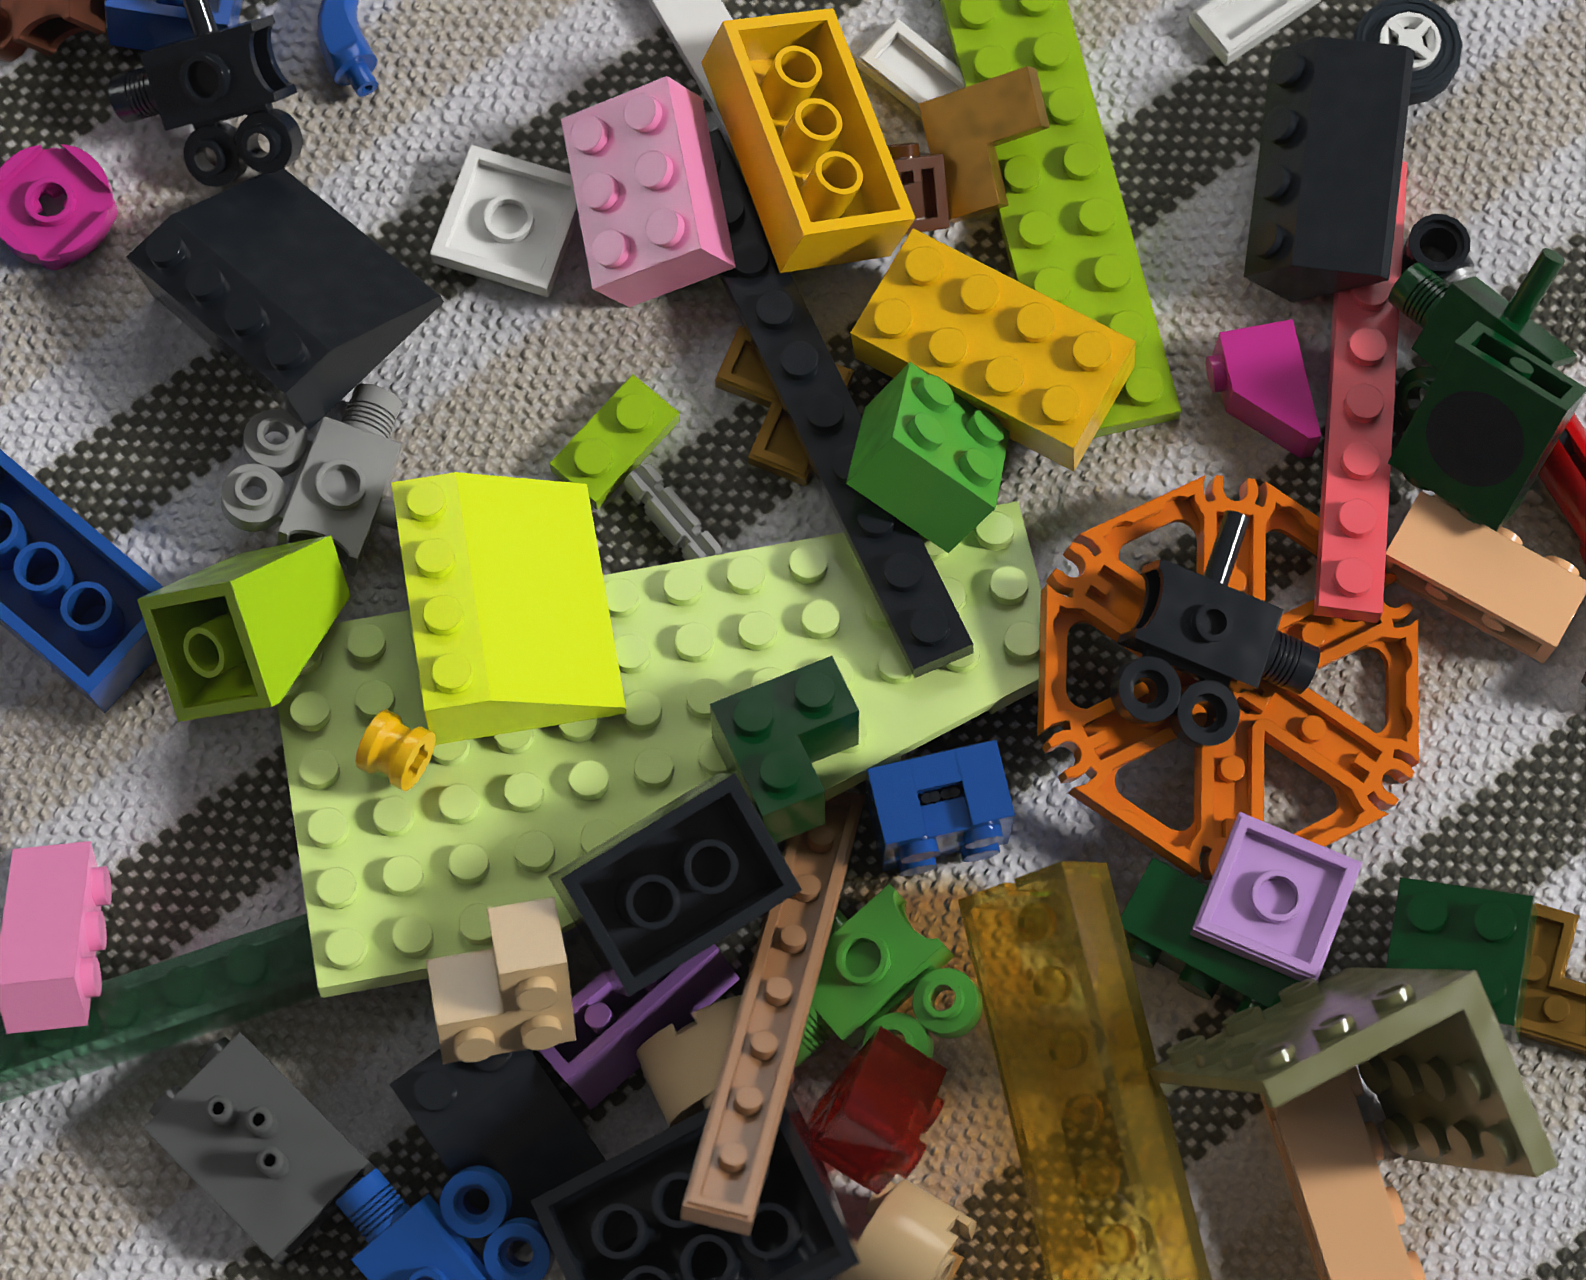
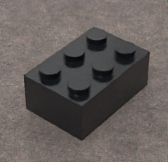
M717 773L548 876L614 991L629 997L802 890L735 773Z

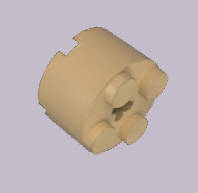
M742 995L718 1001L693 1012L692 1015L695 1021L677 1032L673 1025L670 1024L650 1037L636 1051L641 1069L669 1127L711 1106ZM792 1075V1079H791V1083H790V1084H792V1083L795 1081V1078H794L793 1075Z
M885 1178L874 1191L866 1207L865 1213L872 1217L859 1240L852 1237L862 1263L837 1275L836 1280H953L964 1258L954 1252L953 1249L959 1235L970 1241L972 1240L976 1229V1221L906 1179L895 1184Z

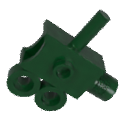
M1543 248L1510 302L1476 276L1451 282L1449 285L1420 262L1409 267L1399 277L1390 291L1388 301L1423 329L1411 349L1430 363L1409 370L1403 375L1398 384L1396 393L1398 408L1409 423L1421 403L1420 389L1423 388L1426 392L1428 391L1454 342L1476 321H1479L1555 369L1574 361L1577 356L1576 353L1530 319L1565 263L1564 258L1551 249Z

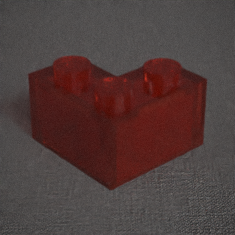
M879 1026L816 1102L807 1122V1126L814 1138L809 1151L877 1195L882 1192L897 1174L906 1179L920 1162L927 1147V1144L919 1139L920 1135L925 1134L930 1129L943 1108L945 1100L937 1096L947 1069L882 1026Z

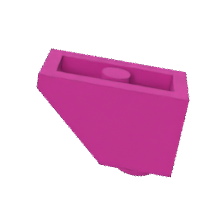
M1293 319L1219 332L1212 355L1206 356V372L1212 393L1221 392L1225 411L1297 457L1306 458L1313 456L1321 438V432Z

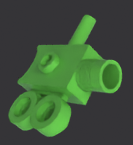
M890 883L849 920L837 908L797 1056L796 1067H799L813 1052H816L826 1043L830 1036L832 1037L836 1033L851 1048H854L864 1039L863 1053L870 1068L887 1081L907 1083L920 1077L928 1069L932 1061L934 1046L929 1032L941 1038H958L970 1032L980 1020L983 1010L980 990L963 972L952 968H942L955 957L954 954L938 937L929 939L913 929L905 912L907 902ZM946 990L954 991V1004L945 1011L936 1010L935 999L938 994ZM913 995L912 1005L917 1019L905 1013H893ZM894 1035H903L905 1047L902 1052L895 1056L887 1055L885 1050L887 1041Z

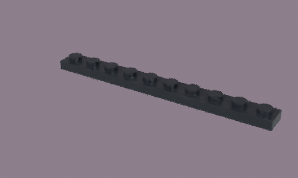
M719 128L710 131L709 134L736 268L720 273V279L897 644L912 671L914 679L973 654V642L919 533L846 484L862 417L790 272H779L749 189Z

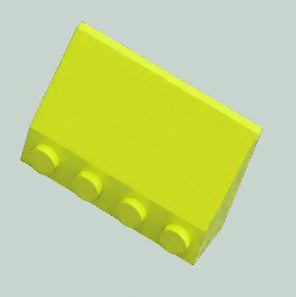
M459 472L391 482L424 712L429 731L435 733V745L627 714L587 484Z

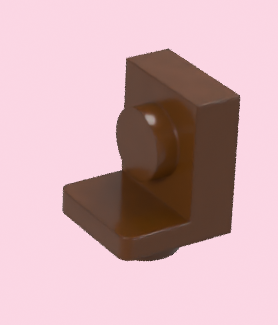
M917 142L887 145L916 218L905 234H909L912 228L920 232L950 228L943 154L920 153L919 143Z

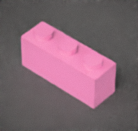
M91 841L12 850L0 931V1012L7 1034L88 1025L91 997H99L102 988L101 970L98 958L96 957V951L105 950L107 944L106 923L101 906L110 905L112 899L109 870L107 866H97Z

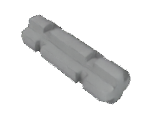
M644 463L638 466L625 478L626 491L638 505L645 504L644 508L646 509L645 513L675 549L682 548V557L685 560L722 554L719 543L708 531H701L700 525L702 523L671 487H663L665 485L663 483L664 479L651 464Z

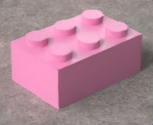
M665 76L561 118L593 290L627 307H632L736 268L703 99L670 77Z

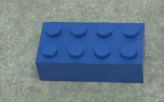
M0 449V625L103 713H106L156 659L137 599L164 586Z

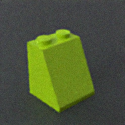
M328 535L238 553L138 598L137 601L178 722L268 708L279 704L351 595L332 536Z

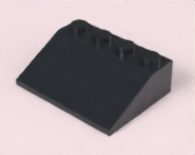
M285 168L275 173H262L170 215L126 256L153 297L308 430H311L444 302L441 295Z
M790 1088L750 1236L681 1219L682 1205L710 1107L531 1200L566 1280H829L862 1262L817 1144Z

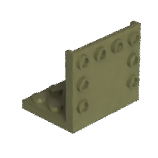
M1348 967L1317 983L1316 978L1302 980L1279 992L1282 1002L1264 1011L1260 1007H1252L1228 1017L1223 1021L1225 1031L1208 1040H1205L1202 1035L1183 1040L1166 1051L1169 1060L1149 1069L1160 1095H1166L1183 1085L1262 1094L1268 1108H1276L1358 1065L1362 1080L1377 1095L1387 1118L1383 1123L1385 1134L1393 1148L1404 1159L1537 1178L1559 1166L1476 971Z

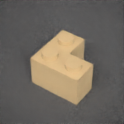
M555 897L487 908L493 948L426 960L443 1064L457 1061L477 1062L491 1055L525 1049L545 1050L559 1043L576 1041L568 965Z

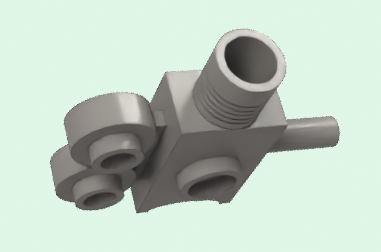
M358 384L354 388L342 421L324 416L314 442L307 440L305 427L287 411L270 409L256 414L246 425L243 436V453L248 464L241 465L232 470L222 485L221 508L226 519L238 529L249 532L263 531L272 527L278 521L282 522L278 531L277 546L331 535L340 564L345 568L347 575L355 577L375 523L398 530L394 502L386 500L385 497L399 463L402 445L400 442L389 439L402 406L401 400L395 394L380 386ZM270 432H280L287 440L282 444L273 445L268 443L264 436ZM298 469L289 494L286 495L285 485L281 477L291 474ZM249 486H257L265 492V495L260 499L251 500L246 498L242 491Z

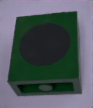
M1476 321L1454 342L1390 457L1388 464L1402 472L1405 479L1413 486L1422 490L1432 491L1456 506L1461 515L1467 520L1479 525L1484 524L1497 532L1520 506L1586 394V387L1479 321Z

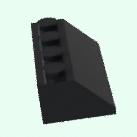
M1318 36L1272 50L1244 278L1291 303L1389 280L1415 54L1413 49L1402 45Z

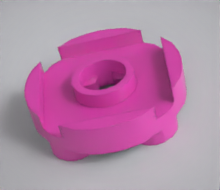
M61 144L63 149L49 148L43 150L41 145L27 147L14 154L0 167L1 241L17 257L30 263L41 264L42 267L54 271L64 269L71 262L77 261L95 250L107 236L118 213L112 186L100 164L82 149ZM46 194L54 199L62 194L67 196L63 202L64 209L57 215H40L43 207L39 200Z

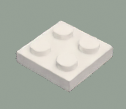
M470 145L430 252L432 263L549 298L579 216L571 174Z

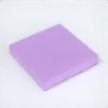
M1239 812L1189 935L1298 981L1316 978L1318 981L1362 862Z

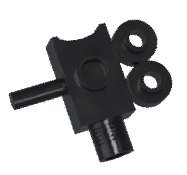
M182 0L194 36L163 44L140 53L144 65L143 68L117 74L110 79L108 88L110 102L114 112L123 122L130 123L160 115L165 131L193 124L194 131L188 136L184 144V161L190 174L198 182L206 186L220 187L241 177L248 166L260 173H275L293 164L301 153L303 138L299 125L290 114L281 109L273 108L272 105L273 102L298 93L295 84L290 83L282 74L273 53L271 30L273 25L276 24L273 15L217 29L208 0ZM247 115L240 123L238 129L229 123L221 122ZM259 134L264 135L268 139L270 145L269 152H265L261 148L258 141ZM206 148H210L215 153L217 158L216 166L209 162Z
M1225 511L1204 575L1190 571L1162 558L1143 565L1140 574L1145 580V598L1142 610L1129 632L1120 634L1117 642L1119 645L1141 653L1142 657L1123 664L1115 672L1110 686L1112 703L1124 719L1135 724H1149L1161 721L1169 716L1173 732L1183 743L1196 748H1205L1227 741L1237 729L1240 710L1237 699L1230 690L1242 693L1257 689L1260 681L1263 680L1299 695L1311 683L1319 664V648L1277 630L1284 609L1228 586L1250 520L1248 516L1236 511ZM1175 670L1200 679V681L1181 688L1180 679ZM1137 680L1144 682L1148 687L1149 697L1145 703H1141L1134 696L1133 687ZM1196 704L1201 705L1207 713V721L1203 727L1198 726L1192 718V709Z

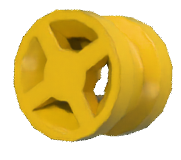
M385 709L373 718L362 736L356 752V767L369 774L380 771L388 775L391 785L407 791L418 782L432 757L436 741L435 733L421 726L411 729L403 725L401 716Z

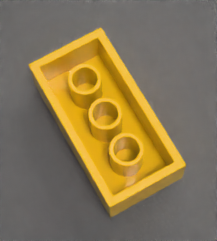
M834 8L722 21L701 64L779 272L785 273L890 257L916 218Z
M912 228L850 332L854 355L857 360L892 378L909 362L913 363L927 374L935 375L944 380L954 393L977 409L985 410L994 415L1001 425L1010 431V439L1073 472L1135 367V340Z

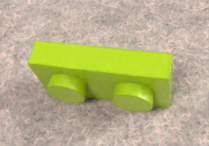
M632 374L549 463L551 471L564 482L587 484L590 504L598 510L624 482L625 478L643 462L680 422V412Z

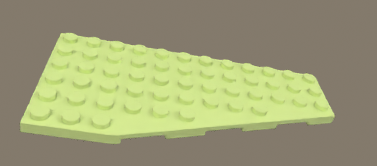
M1019 502L996 505V509L949 553L919 534L973 642L974 653L914 679L912 671L897 644L844 532L603 575L627 714L435 745L432 757L418 782L407 791L391 785L388 775L380 771L369 774L357 768L355 759L360 740L373 718L385 709L401 716L403 725L411 729L421 726L429 730L423 706L410 610L333 623L282 701L277 704L317 986L321 998L429 978L426 964L428 959L493 948L487 908L555 897L561 933L576 927L548 876L717 773H728L712 738L710 703L833 656L859 709V744L812 763L825 790V801L865 781L868 768L899 762L902 755L984 712L989 711L990 714H993L1037 691L1039 687L1040 604L1042 589Z

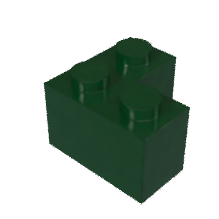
M833 656L710 703L713 741L728 773H735L775 844L825 824V790L812 763L859 744V709Z

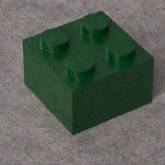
M1400 877L1386 968L1476 971L1505 1040L1519 1042L1537 920L1534 896Z

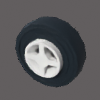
M1383 0L1368 10L1357 26L1353 36V40L1408 46L1415 51L1409 105L1428 102L1443 92L1452 81L1460 66L1462 40L1458 26L1444 8L1430 0Z

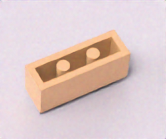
M1423 491L1419 492L1386 551L1385 573H1395L1398 580L1394 583L1542 664L1545 663L1557 648L1586 595V580L1579 576L1580 573L1574 565L1556 556L1549 555L1543 557L1522 546L1521 538L1507 528L1501 526L1496 532L1484 524L1479 525L1467 520L1461 515L1456 506L1437 494L1430 496Z

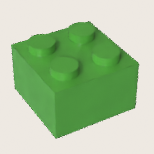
M909 362L864 408L846 484L949 553L996 509L1010 431L1004 428L994 415L985 410L977 409L954 393L944 380L935 375L927 374Z

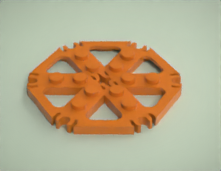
M1204 475L1080 533L1063 553L1067 560L1077 566L1079 571L1078 577H1069L1061 570L1055 568L1046 579L1047 584L1041 590L1037 736L1046 729L1058 726L1063 727V730L1053 734L1043 744L1042 749L1045 753H1048L1056 748L1065 747L1073 753L1075 758L1074 766L1069 767L1057 776L1060 783H1071L1079 779L1083 774H1086L1090 778L1088 783L1072 788L1067 792L1068 794L1194 878L1202 873L1204 880L1212 879L1239 812L1264 822V742L1333 789L1337 801L1333 813L1294 833L1299 837L1324 847L1388 815L1389 813L1382 810L1387 811L1394 807L1399 799L1384 788L1382 783L1383 775L1391 776L1395 781L1403 784L1412 778L1415 773L1412 767L1419 763L1418 619L1410 625L1395 628L1393 625L1408 616L1414 609L1411 602L1393 608L1386 605L1383 601V614L1377 623L1313 615V599L1282 614L1277 630L1319 648L1320 659L1316 671L1362 649L1372 650L1382 658L1385 664V725L1379 733H1375L1308 687L1303 693L1297 695L1261 680L1257 689L1242 693L1230 690L1240 707L1239 723L1234 734L1227 741L1219 745L1205 748L1194 747L1193 821L1187 829H1170L1125 799L1118 792L1115 785V776L1120 767L1179 739L1171 728L1169 716L1161 721L1149 724H1135L1124 719L1117 712L1111 697L1088 709H1083L1075 706L1067 696V635L1069 629L1075 624L1086 623L1118 642L1120 634L1129 632L1142 610L1145 598V580L1142 575L1119 560V552L1122 546L1170 523H1184L1193 530L1197 540L1196 573L1204 575L1225 511L1231 510L1248 516L1250 520L1228 586L1265 601L1266 533L1280 532L1317 556L1320 517L1266 481L1258 487L1256 480L1252 478H1247L1240 485L1239 501L1230 500L1223 490L1224 478L1222 475H1215L1209 481L1205 493L1203 487ZM1258 494L1260 499L1259 505L1255 504ZM1385 573L1384 589L1398 580L1395 573ZM1126 648L1127 650H1129L1130 652H1132L1133 654H1135V655L1138 656L1139 658L1142 657V654H1141V653L1136 652V651H1134V650H1131V649H1129V648ZM1175 670L1180 679L1181 688L1199 682L1194 677ZM1144 682L1133 687L1134 696L1141 703H1145L1149 697L1148 687ZM1196 704L1192 709V718L1198 726L1203 727L1207 721V713L1201 705ZM1201 852H1202V853H1204V856H1203V859H1202V861H1201V869H1200L1199 859H1200V854H1201Z

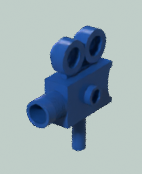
M471 1166L461 1170L452 1177L443 1188L440 1206L430 1194H427L412 1208L407 1203L403 1205L404 1199L399 1200L401 1196L399 1194L395 1195L397 1191L395 1189L392 1191L394 1188L392 1185L388 1187L389 1181L377 1167L335 1202L348 1219L352 1217L350 1222L353 1223L355 1221L353 1225L355 1228L359 1226L357 1230L359 1232L363 1231L361 1235L363 1237L367 1235L365 1240L369 1245L351 1260L368 1280H542L554 1264L555 1254L539 1222L529 1218H514L504 1222L512 1207L511 1190L507 1181L500 1173L486 1166ZM471 1189H481L488 1195V1209L480 1210L471 1204L469 1199ZM491 1234L485 1244L484 1256L482 1257L467 1238H481ZM520 1240L528 1243L533 1251L532 1260L521 1261L517 1259L512 1251L513 1242Z

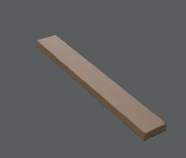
M844 791L825 801V824L786 840L782 856L802 890L765 913L682 1205L681 1219L750 1236L860 824L865 795Z

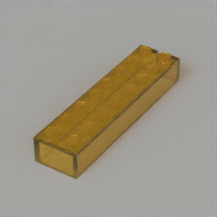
M1060 861L1015 878V883H1001L959 899L960 913L978 988L982 997L983 1009L1048 1280H1212L1166 1096L1158 1093L1149 1069L1158 1064L1107 863Z

